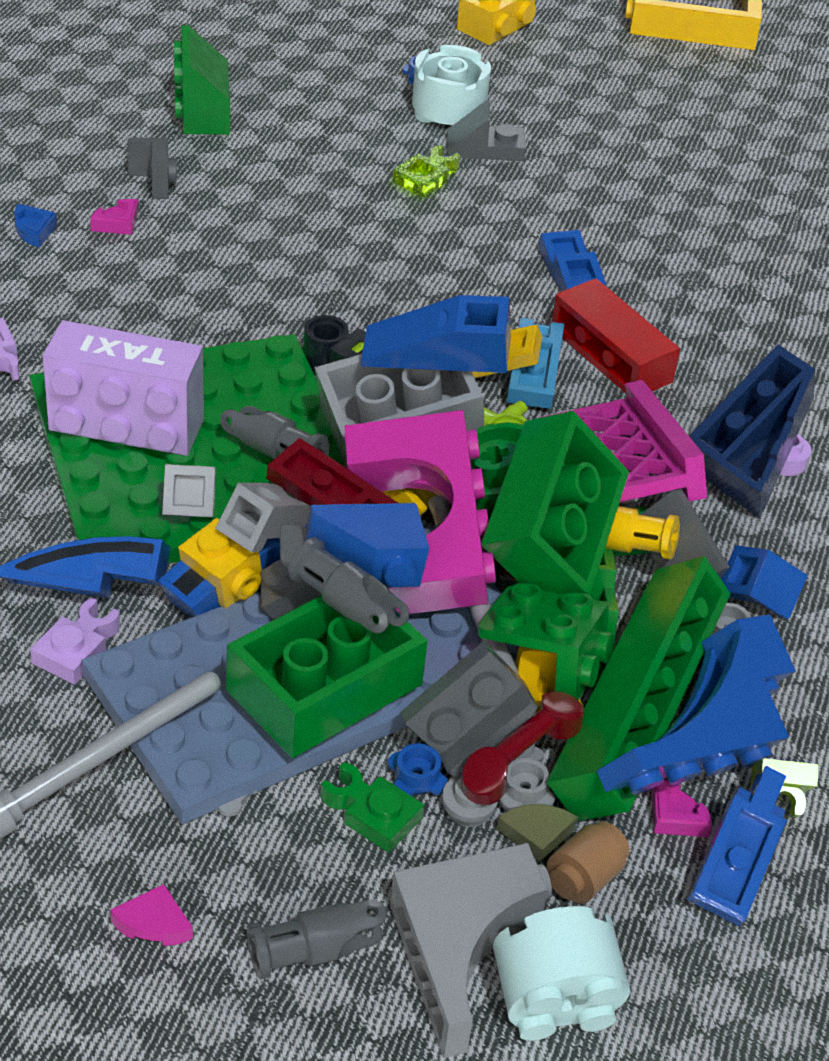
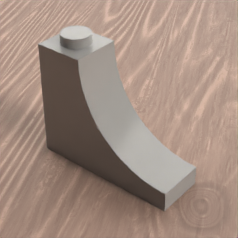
M528 843L393 872L390 908L443 1058L464 1054L468 1051L473 1018L468 1003L467 984L478 964L493 949L495 938L507 927H509L510 936L525 930L524 918L544 911L546 899L551 898L552 886L549 873L543 864L537 865Z

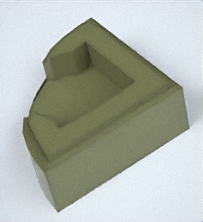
M529 804L513 808L502 814L498 818L497 830L517 845L528 843L534 858L541 862L575 830L578 817L559 807L545 804Z

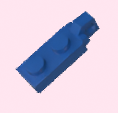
M765 766L763 772L756 775L749 791L741 787L736 790L734 796L728 801L686 900L737 926L745 922L787 822L783 818L786 810L775 805L787 777L786 775Z

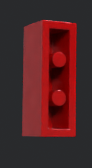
M592 279L556 294L552 322L564 324L562 339L625 394V384L643 380L652 392L673 383L680 347L598 279Z

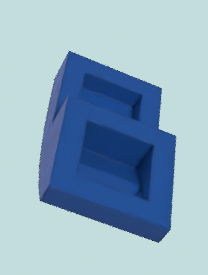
M580 230L541 233L538 241L540 252L552 278L562 291L595 278L605 286L607 285L595 251L587 252Z

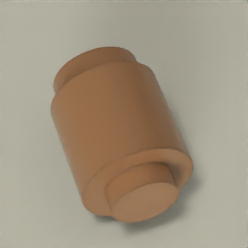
M604 821L588 824L580 829L547 861V871L554 891L562 898L576 903L589 902L624 869L626 858L630 851L624 834L613 824Z

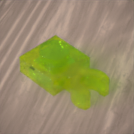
M442 145L433 147L428 157L417 153L394 168L393 183L409 190L412 194L425 198L446 184L449 174L458 171L460 154L455 153L450 157H443L444 146Z

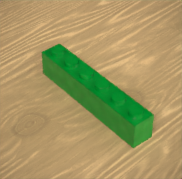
M705 556L655 570L584 708L583 725L580 732L568 739L546 782L566 809L578 817L577 821L629 812L637 794H632L629 787L605 792L597 770L634 748L656 742L667 732L704 652L701 642L712 635L731 594Z

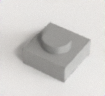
M165 464L162 515L214 518L217 468Z

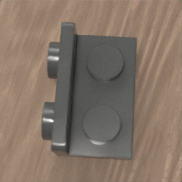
M483 641L401 711V715L405 724L439 753L446 771L454 778H457L462 774L467 758L474 751L483 747H494L509 733L514 732L536 712L538 706L524 680Z

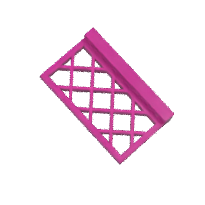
M643 380L626 383V398L570 410L574 411L591 430L603 432H594V434L609 450L617 451L612 453L627 470H632L628 474L620 502L680 488L685 493L689 502L707 498L704 454ZM619 435H627V436H633V437H632V438H628V437H622V436H619ZM633 454H641V455H648V456H647V457H641V456H634ZM648 474H657V476H648Z

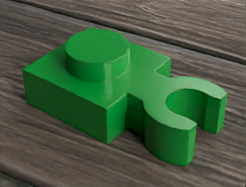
M343 762L339 766L338 780L342 784L347 785L346 787H336L327 780L321 783V800L333 809H346L344 824L387 853H390L423 819L425 804L381 776L371 785H368L363 781L359 769L352 764Z

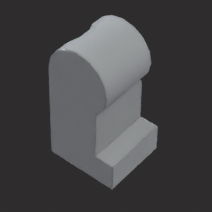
M238 483L216 529L250 552L262 551L267 539H280V527L282 525L305 527L309 519L311 507L307 503L287 495L283 488L277 484Z

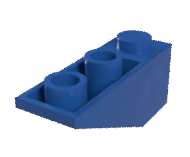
M458 295L367 325L361 367L507 373L511 338L510 297Z

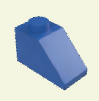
M416 503L311 505L304 542L312 537L319 538L324 542L325 548L329 553L344 563L347 561L354 562L387 588L420 587L430 548Z

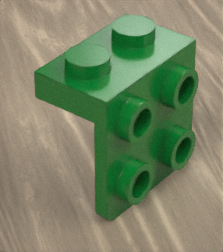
M518 583L507 587L478 623V636L480 638L557 653L555 691L570 694L577 700H579L586 687L592 688L595 685L599 667L602 663H608L614 646V634L607 632L609 602L593 600L591 596L581 592H570L564 595L542 591L540 586L532 583Z

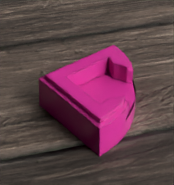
M121 199L117 201L118 206L104 211L102 207L97 209L90 218L91 231L132 235L139 213L138 199Z
M664 779L662 784L651 789L654 833L710 837L713 824L708 809L703 803L700 802L698 804L692 797L681 791V785H670L669 780Z
M164 884L110 910L113 925L123 935L131 939H135L136 936L151 941H162L163 946L177 945L193 939L192 925Z

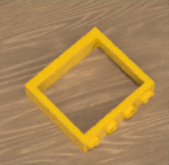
M627 0L625 18L631 19L630 34L755 50L762 20V0H742V11L663 0Z

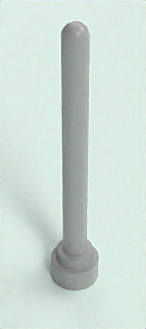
M206 672L16 790L10 792L6 788L1 791L0 840L18 829L16 823L25 818L23 814L25 810L217 692L221 685L219 676L213 672Z

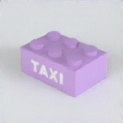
M62 320L43 354L49 430L188 456L204 420L203 346Z

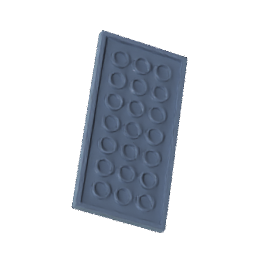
M436 525L425 528V534L427 535L434 531ZM486 583L488 600L492 607L502 592L494 583ZM261 591L253 594L248 599L238 600L226 609L223 606L84 658L81 660L82 675L117 727L206 672H213L219 676L221 685L217 692L130 745L180 823L184 824L217 810L219 806L246 794L249 796L253 794V791L263 790L408 727L403 720L401 711L483 642L482 638L478 636V629L469 606L409 614L407 621L428 640L422 685L293 759L226 690L227 644L275 620L261 608ZM507 644L513 661L516 663L517 651L520 646Z

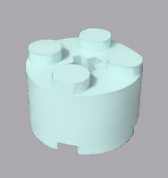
M458 45L440 46V52L429 54V49L420 52L415 59L412 95L415 118L425 123L436 122L453 126L484 101L488 100L491 73L489 61L485 64L481 61V54L479 52Z
M583 906L559 907L525 917L526 929L512 937L510 936L509 927L498 934L493 943V950L510 1022L519 1028L522 1039L534 1041L547 1038L556 1032V1026L579 1023L581 1030L594 1032L608 1028L616 1022L614 1011L628 999L630 987L610 916L604 913L603 920L595 919L593 908Z

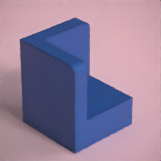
M735 545L728 561L730 568L721 577V580L731 593L729 598L755 602L778 617L790 618L808 575L770 550Z

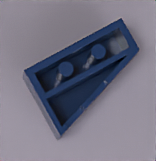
M779 344L689 436L704 454L706 480L759 519L762 517L814 399L815 368Z

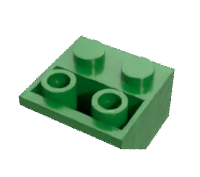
M181 25V41L174 40L175 119H183V134L230 135L228 60L189 25Z

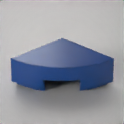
M18 204L15 208L14 218L17 234L28 244L40 248L57 226V214L52 211Z

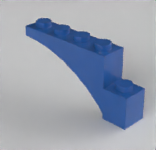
M770 614L737 619L701 642L705 650L703 665L695 689L683 712L669 730L656 742L634 748L597 770L605 792L629 787L632 794H639L659 786L664 782V778H668L670 785H677L700 775L703 769L707 777H711L734 768L738 765V761H740L743 768H749L762 758L770 759L773 757L770 748L788 739L789 735L771 695L780 691L778 682L795 673L796 670Z

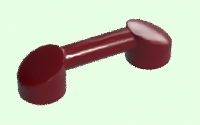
M560 691L546 692L542 695L540 710L496 747H483L474 751L467 758L462 771L461 788L466 798L480 805L496 803L506 792L508 765L545 734L555 739H569L577 735L582 728L584 708L579 700L570 694Z

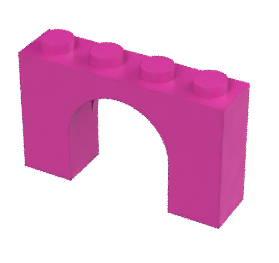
M464 410L345 425L348 470L381 492L406 488L424 489L441 496L452 507L444 522L426 535L430 549L420 587H388L387 589L407 605L409 614L489 604L486 583L496 582L493 553L482 552L481 541H483L489 522L487 509L476 510L475 500L485 499L482 469H471L470 460L480 459L477 431L476 429L466 430ZM396 608L395 610L401 615L400 610Z

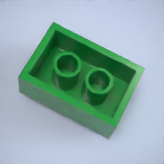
M574 411L525 421L481 546L487 552L493 553V557L519 583L536 584L542 588V591L563 595L570 592H581L590 596L629 471Z
M321 595L227 644L226 690L293 759L420 687L423 683L428 640L408 621L402 626H393L389 623L385 631L374 633L360 623L351 621L331 608L322 600ZM395 610V615L400 617V614ZM373 616L375 624L379 623L378 616Z

